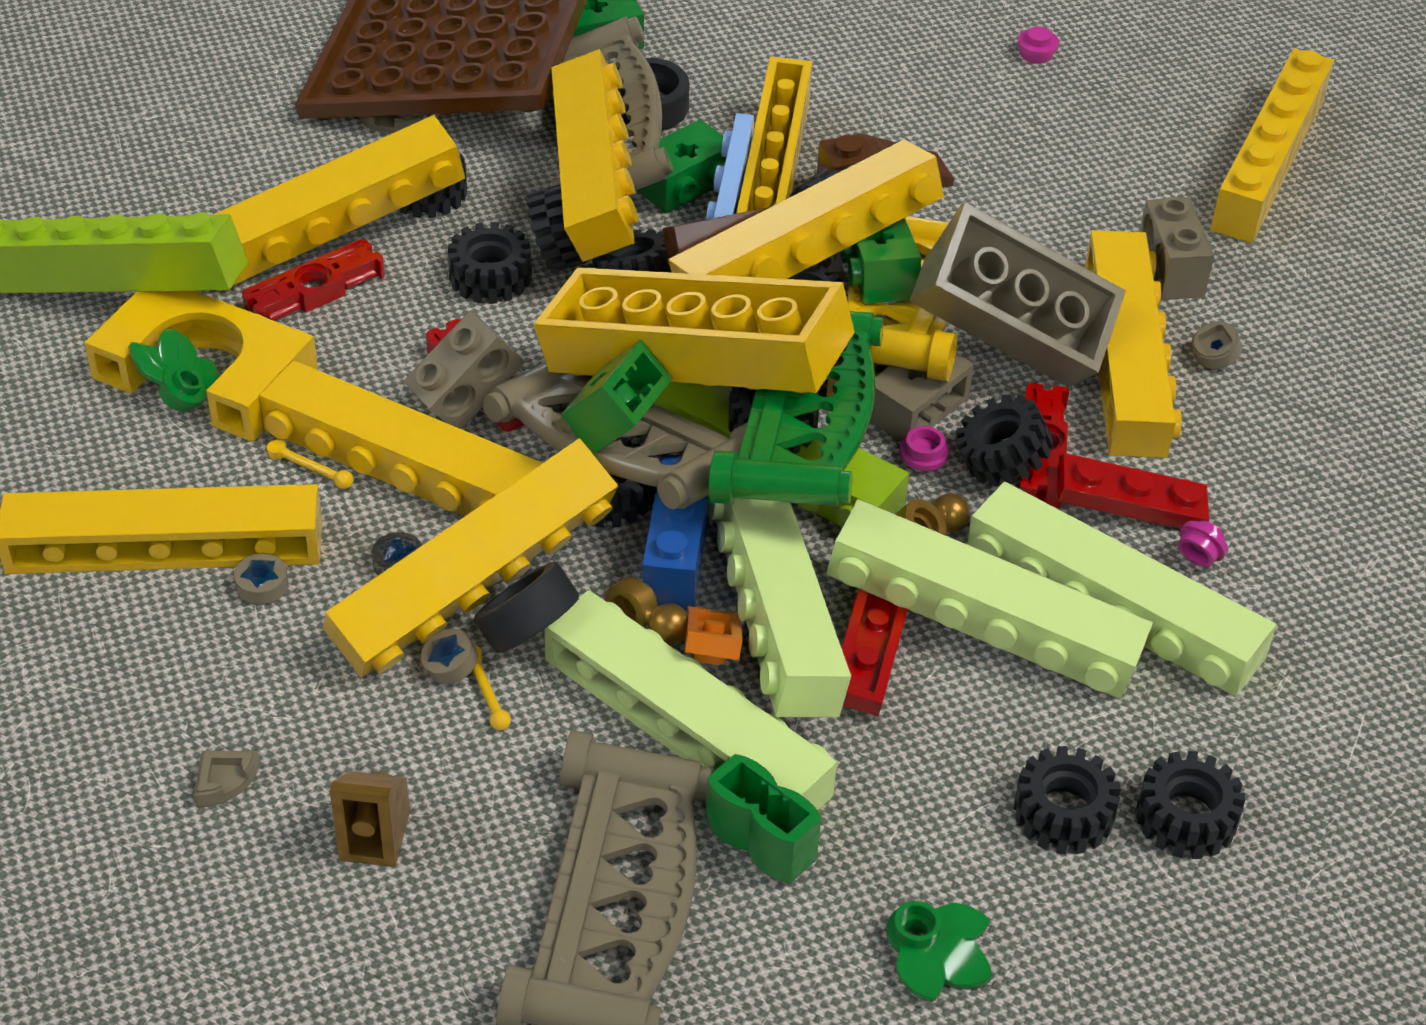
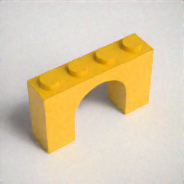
M137 291L84 342L92 378L130 394L147 378L135 366L128 346L131 342H137L157 347V341L161 333L167 328L175 329L184 334L193 343L195 349L212 348L233 354L237 359L206 390L213 427L254 442L264 431L259 395L293 360L318 370L314 336L197 291Z

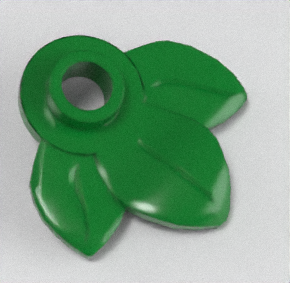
M165 329L157 341V347L137 342H131L128 346L131 358L139 372L145 378L160 385L158 392L161 399L166 405L176 411L187 412L192 408L200 406L207 397L206 390L219 378V372L215 363L210 359L197 357L195 346L190 339L175 329Z
M910 901L902 904L890 915L886 928L889 944L899 953L896 971L902 983L914 995L930 1002L935 1001L939 997L944 983L958 989H973L988 984L992 979L991 967L974 940L978 939L986 931L990 919L977 909L961 903H948L938 908H934L922 901ZM912 930L919 931V932H921L923 935H922V936L912 935V934L908 933V931H912Z

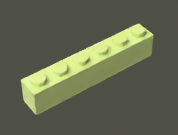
M1005 481L971 517L967 545L1153 622L1144 645L1145 648L1237 697L1267 657L1276 623Z
M735 498L732 505L711 503L709 499L708 518L715 520L717 526V547L720 553H725L728 562V583L730 586L736 587L738 594L739 619L747 623L749 629V651L752 657L758 658L761 668V690L763 694L769 695L775 716L840 717L851 674L791 503Z
M859 499L856 501L835 541L826 575L838 579L849 586L857 587L890 601L899 607L909 609L946 627L956 629L989 643L995 648L1008 651L1045 669L1055 671L1118 699L1122 698L1153 624L1149 620Z
M588 590L579 597V600L565 614L544 629L545 660L681 758L702 762V766L712 768L713 773L734 754L748 757L765 767L774 777L777 786L785 787L801 794L814 805L817 811L834 796L837 761L831 758L830 754L823 747L811 744L789 729L781 718L766 713L746 699L739 689L724 684L707 672L697 660L692 657H685L665 643L655 631L645 629L630 619L616 604L606 602Z

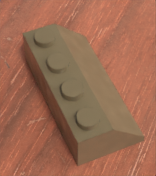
M964 202L960 205L924 260L909 302L1058 382L1072 387L1099 373L1126 290Z

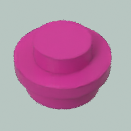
M1035 26L1020 33L1017 45L1023 59L1031 63L1041 64L1052 59L1053 54L1058 50L1059 39L1049 29Z
M918 426L911 429L902 439L899 454L907 466L920 471H932L941 468L947 462L949 446L945 441L944 435L938 429L930 426Z
M1188 521L1180 529V540L1177 543L1178 549L1192 563L1201 567H1210L1215 561H1221L1227 554L1228 545L1224 540V534L1211 522Z

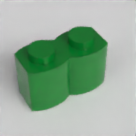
M734 754L708 776L706 821L708 826L725 843L748 851L750 858L762 872L778 881L791 884L817 860L821 817L808 799L791 789L777 786L774 777L765 767L753 759Z

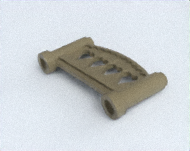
M626 16L572 38L563 63L598 49L601 50L606 62L617 58L615 63L620 68L619 74L623 83V88L620 89L625 94L622 99L625 109H628L626 117L630 120L626 128L628 135L634 136L631 143L636 147L630 153L632 166L627 168L636 191L666 179V175L674 171L666 149L664 147L659 148L662 131V103L655 75L648 61L638 48V43L644 41L645 36L637 17L628 19ZM560 178L552 181V186L561 184Z
M545 362L491 388L482 399L483 410L486 416L493 422H508L514 418L519 419L539 438L561 451L579 438L574 435L561 414L553 412V408L543 406L572 402L593 376H575L567 373L549 372ZM652 404L638 424L619 437L646 434L648 436L642 446L630 448L624 446L622 441L614 440L593 455L609 474L657 487L659 498L669 509H684L709 495L710 466L715 450L735 451L738 453L739 458L747 423L734 429L730 434V438L715 431H710V429L695 422L692 423L691 420L674 414L667 409ZM684 452L681 461L675 465H664L657 458L648 457L665 453Z
M570 730L563 756L560 785L580 789L534 971L529 968L508 965L500 992L496 1025H523V1023L532 1025H659L662 1007L650 1005V998L655 993L675 955L690 912L697 864L696 827L692 803L694 804L695 800L706 802L707 778L712 773V768L703 767L702 762L595 742L593 741V734ZM651 804L659 805L666 811V814L658 819V826L662 833L652 838L643 836L618 815ZM639 850H647L653 853L656 858L647 868L652 879L648 883L641 885L631 882L606 860ZM628 897H636L645 904V908L637 913L636 917L641 927L633 933L622 932L595 908ZM616 946H626L634 953V957L625 965L630 977L623 983L610 982L582 957Z

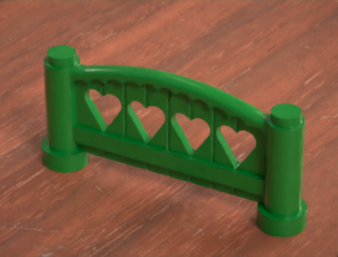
M850 311L855 333L839 357L841 365L833 367L826 379L838 381L832 385L835 395L821 397L809 392L795 393L793 391L771 389L756 390L739 458L738 453L735 451L715 450L713 453L709 474V499L711 503L733 505L735 498L839 506L840 502L850 503L853 474L852 471H845L861 445L872 416L875 399V372L870 350L872 346L882 345L883 317L874 316L873 312ZM819 409L831 412L826 415L828 426L824 428H813L794 418L795 416ZM810 441L824 443V445L819 447L821 458L814 461L805 460L786 450L787 448Z

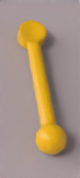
M272 440L267 444V453L272 460L287 459L333 480L339 489L346 490L353 484L354 477L349 471H335L288 450L283 440Z
M474 645L478 652V659L472 670L492 713L490 716L491 726L495 730L503 731L510 726L511 716L506 710L501 709L481 665L483 660L480 647Z

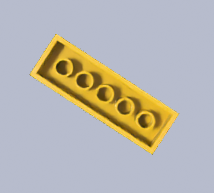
M577 268L533 324L549 372L567 373L575 376H594L602 366L641 339L673 377L670 382L694 383L704 386L745 387L752 390H783L795 393H817L855 333L843 282Z

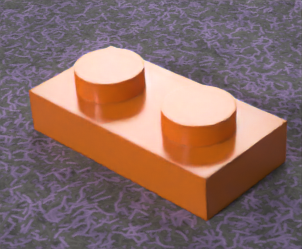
M688 606L685 652L694 654L695 660L706 664L723 665L726 664L727 659L739 660L743 639L741 620L738 613Z

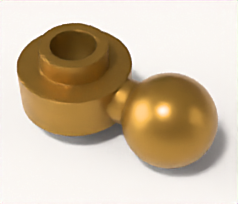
M947 493L937 497L932 504L923 499L911 500L895 515L946 536V533L958 532L966 526L970 517V510L967 502L961 496Z
M625 577L607 589L604 601L616 604L626 616L643 628L648 626V629L659 634L668 645L675 646L685 640L688 613L676 604L668 603L658 606L656 595L648 584L635 577Z

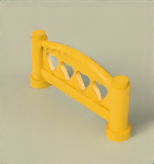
M911 216L905 217L919 252L928 256L949 222ZM925 259L921 260V268ZM849 282L846 294H848L847 302L850 311L887 315L901 323L883 327L882 345L872 346L870 350L873 363L927 372L928 379L948 382L952 374L957 349V334L944 332L948 322L911 302L864 304L858 286L851 287Z

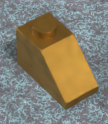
M349 771L332 781L330 797L339 860L396 867L410 814L407 777L392 776L384 772L365 773Z

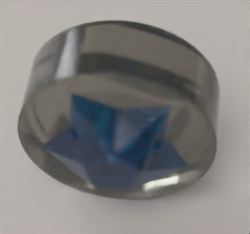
M404 532L389 533L380 537L374 543L371 550L374 572L380 575L421 547V541L414 535Z

